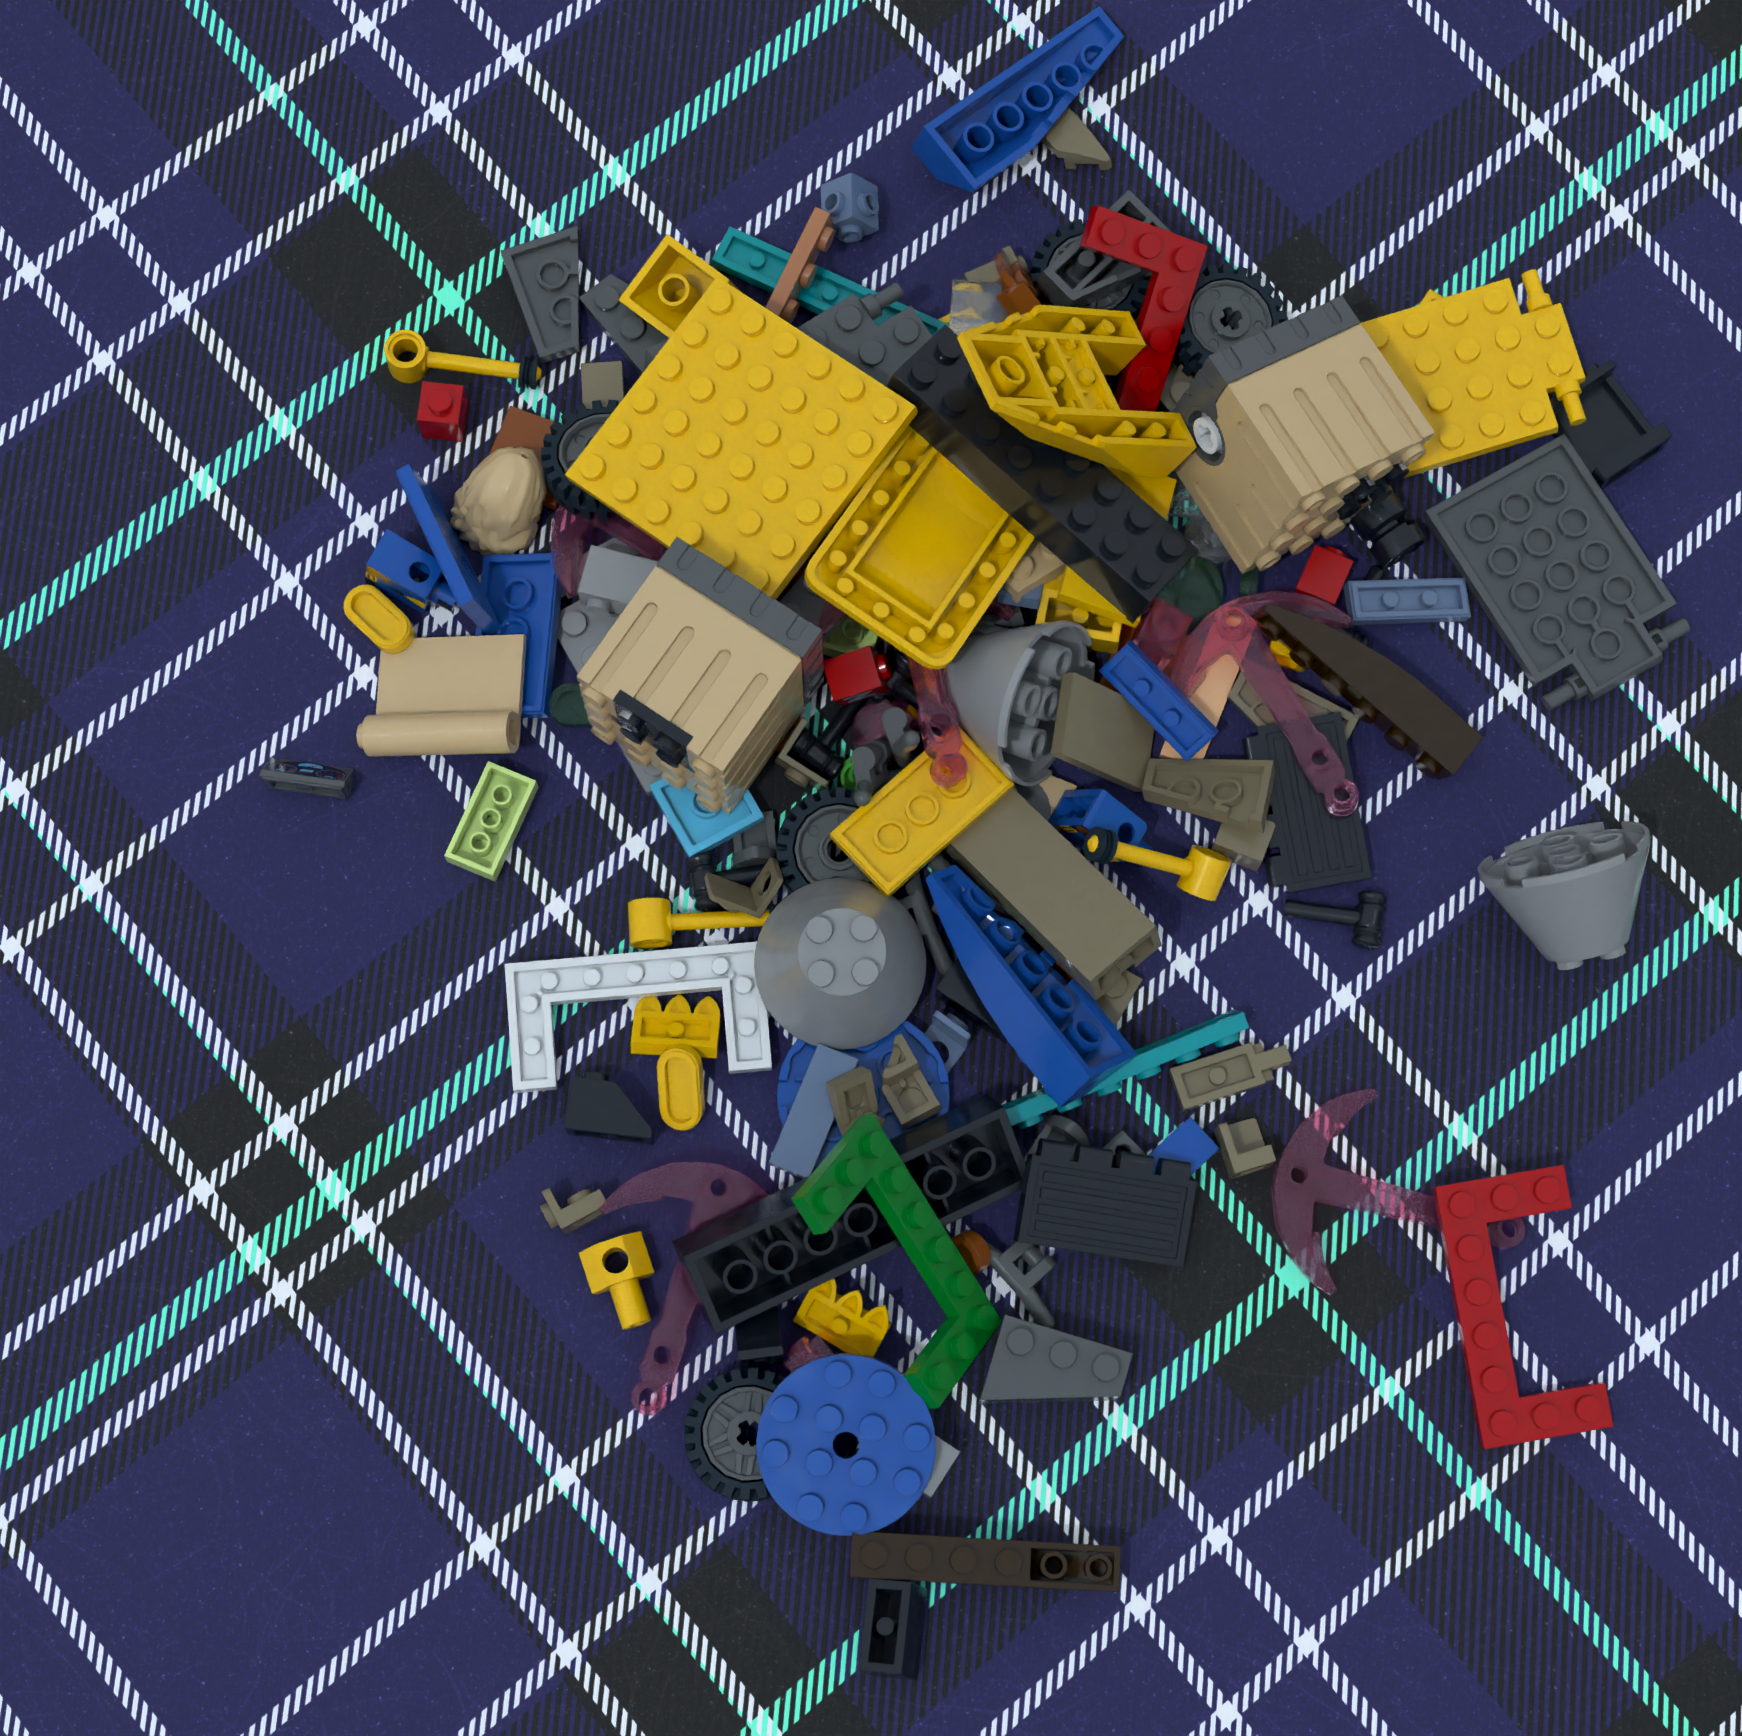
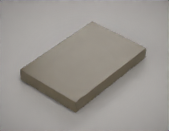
M1063 673L1051 755L1133 792L1142 791L1148 760L1151 755L1154 735L1153 726L1122 694L1078 673Z

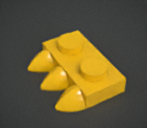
M678 994L668 1002L665 1010L661 1011V1005L655 996L642 997L634 1011L631 1054L662 1055L671 1045L686 1044L694 1048L701 1058H717L720 1033V1009L717 1003L710 996H707L697 1004L694 1013H691L687 1000Z
M835 1278L810 1289L793 1319L795 1323L846 1353L861 1354L873 1358L892 1325L889 1323L886 1305L875 1307L870 1311L864 1309L860 1290L851 1291L842 1296L837 1293Z

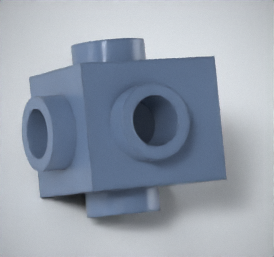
M852 172L821 185V209L830 213L833 222L832 228L836 230L835 237L840 241L846 243L858 242L862 237L879 231L878 186Z

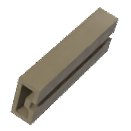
M1014 788L944 849L1096 1001L1123 979L1121 973L1132 964L1137 967L1162 946L1156 925Z

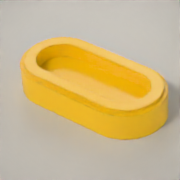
M360 585L353 588L347 594L343 605L345 615L380 650L388 654H396L410 646L415 635L413 623L380 590L372 585Z
M674 1044L662 1053L657 1062L659 1108L663 1121L669 1127L685 1131L695 1127L705 1112L703 1065L700 1055L694 1048L686 1044Z

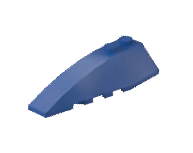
M1098 6L923 126L911 149L937 180L973 193L1032 152L1122 41L1124 35L1101 7Z
M956 865L931 873L926 878L945 931L983 1005L1007 1041L1014 1048L1019 1059L1028 1066L1043 1085L1047 1095L1060 1108L1086 1095L1137 1056L1134 1049L1091 995L1074 978L1068 982L1052 967L1056 960L1047 951L1043 950L1038 954L1022 938L1025 931L1014 920L1010 921L1007 918L999 917L993 911L995 909V902Z

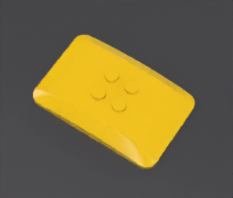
M908 425L810 559L805 569V581L813 592L922 666L939 670L952 662L1035 537Z

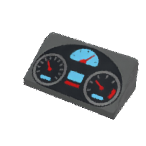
M271 758L261 769L260 777L269 789L347 799L350 798L354 770L347 767Z

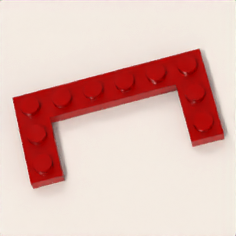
M1099 205L1092 206L1080 247L1152 272L1136 325L1146 346L1122 369L1114 397L1120 410L1156 412L1208 246Z
M1564 1165L1432 1187L1480 1448L1490 1449L1614 1427L1606 1384L1604 1382L1523 1396L1518 1394L1487 1223L1572 1208Z

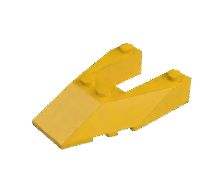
M1037 305L1030 312L1021 315L1019 312L1011 314L1002 322L995 324L992 321L961 332L957 337L990 409L1030 439L1126 473L1144 477H1167L1197 448L1180 413L1120 410L1104 375L1117 376L1146 346L1129 311Z

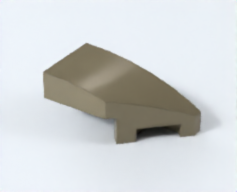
M1069 107L1066 108L1041 139V142L1058 158H1064L1066 169H1076L1079 164H1099L1100 170H1108L1112 167L1111 158Z
M900 1033L895 1036L894 1048L888 1066L885 1067L882 1075V1093L904 1131L940 1112L941 1106L923 1076L918 1061Z
M859 1066L826 1082L832 1110L842 1137L861 1115L873 1114L882 1127L885 1119L876 1115L879 1108L870 1070Z

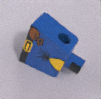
M386 529L366 563L365 584L376 587L381 592L420 612H425L431 601L452 612L457 602L447 581L444 580V574L436 558L389 529ZM414 578H422V579H424L425 581H424V582H415V581L412 580V579H414Z
M1104 789L1065 790L1048 820L1064 838L1082 850L1086 835L1093 827L1114 831L1119 842L1153 850L1150 845L1141 840L1147 830L1146 822ZM1113 858L1110 862H1127V861H1123V860H1120V859ZM1131 863L1137 868L1142 867V865Z

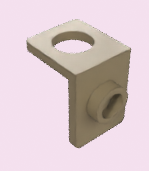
M802 717L774 762L786 769L784 776L798 786L805 788L807 784H810L814 788L822 790L829 784L827 780L787 756V753L808 722V719Z
M770 857L751 888L709 872L705 875L704 881L710 900L719 903L730 912L737 913L740 911L760 919L782 885L783 877L777 859ZM771 875L769 887L767 891L763 894V889L766 880Z

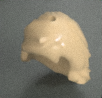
M521 446L497 449L473 469L469 478L463 483V486L455 492L454 507L450 511L453 517H451L450 523L453 528L460 531L458 538L469 542L471 551H479L482 556L512 554L517 550L527 549L530 542L535 538L538 530L537 522L540 519L539 514H541L543 501L546 497L547 483L543 467L534 450Z

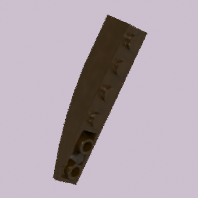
M1270 603L1256 609L1251 615L1259 623L1257 627L1264 636L1272 641L1281 642L1290 650L1289 655L1295 663L1305 669H1312L1322 678L1321 684L1326 690L1335 696L1344 697L1354 706L1352 710L1358 718L1368 724H1375L1385 733L1384 739L1386 742L1399 751H1406L1416 760L1415 766L1427 777L1440 780L1453 776L1482 740L1483 736L1420 681L1385 656L1354 638L1312 618Z
M852 1532V1536H850L848 1578L1119 1592L1121 1546L877 1532L860 1535Z

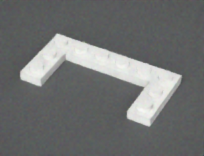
M757 942L505 964L514 1093L558 1089L552 1005L722 990L729 1074L772 1070L767 1008L761 999L755 979L754 957Z

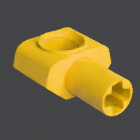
M641 1231L600 1242L579 1252L592 1294L610 1291L622 1330L635 1328L652 1320L639 1280L650 1277L655 1272ZM613 1252H622L628 1256V1265L625 1270L616 1274L608 1272L605 1269L606 1258Z

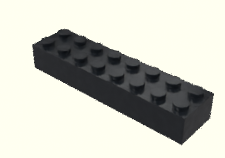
M944 325L892 375L886 386L916 406L918 413L909 426L1065 565L1124 614L1126 619L1133 624L1182 572L1199 549L1103 464L1030 439L991 410L958 342V335L948 326Z
M988 1094L889 1139L943 1226L1022 1189L1026 1166L1004 1107ZM806 1178L673 1240V1246L701 1313L715 1334L901 1247V1243L865 1186L830 1230L824 1234L814 1235L791 1200L808 1179Z

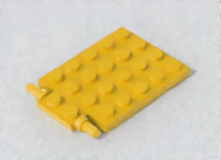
M1536 269L1528 270L1521 275L1529 298L1526 301L1529 313L1521 315L1510 279L1507 278L1359 324H1362L1435 432L1430 440L1424 443L1425 454L1407 466L1409 473L1404 478L1558 432V424L1548 397L1549 393L1555 392L1557 400L1563 401L1571 426L1579 425L1587 420L1579 395L1582 393L1579 384H1582L1586 377L1561 303L1553 305L1550 295L1544 293Z

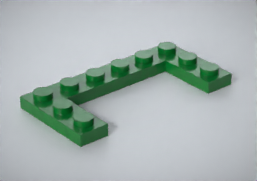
M873 1114L861 1115L791 1200L814 1235L824 1234L830 1230L865 1186L947 1316L904 1374L913 1391L923 1398L928 1409H936L944 1402L1002 1320Z

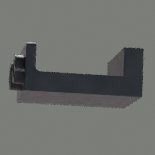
M1611 360L1600 367L1594 363L1583 370L1586 379L1582 384H1579L1582 391L1579 398L1587 419L1585 422L1571 426L1563 401L1557 400L1555 392L1548 394L1558 424V432L1553 433L1552 436L1556 439L1563 434L1566 435L1602 490L1662 451L1672 436L1662 423L1652 428L1613 378L1612 372L1616 366Z

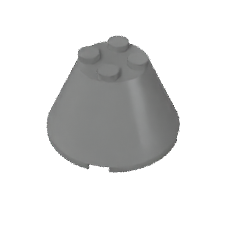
M1069 620L970 636L966 639L952 662L947 666L943 681L937 686L935 701L943 706L945 712L981 748L1009 780L1023 786L1037 785L1053 774L1052 770L1048 768L1057 758L1051 755L1063 673L1075 672L1094 681L1095 663L1088 661L1086 645H1092L1091 638L1083 626Z
M1622 821V829L1605 830L1603 822H1594L1560 828L1531 836L1504 847L1506 855L1494 862L1492 856L1486 857L1478 866L1479 878L1544 958L1556 962L1559 970L1577 968L1583 964V960L1598 956L1601 959H1614L1626 953L1624 945L1629 941L1651 843V836L1647 826L1637 822Z
M847 878L825 879L805 885L784 898L770 913L761 929L756 944L754 957L755 979L759 994L768 1012L792 1036L816 1047L820 1043L834 1050L856 1049L876 1043L887 1037L913 1011L921 995L926 975L924 942L913 917L892 895L887 897L875 885L860 880Z

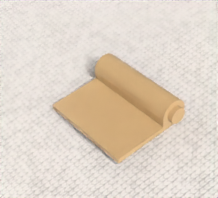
M524 634L414 638L410 646L400 653L388 654L381 650L376 715H367L363 723L358 725L356 734L358 746L364 749V752L369 757L515 753L520 742L527 637Z

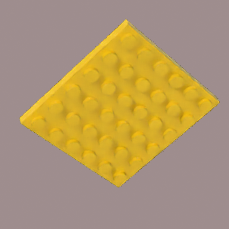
M716 277L565 473V476L570 482L666 548H669L675 538L679 537L699 552L704 553L727 570L743 578L776 600L917 415L918 410L915 405L721 278Z

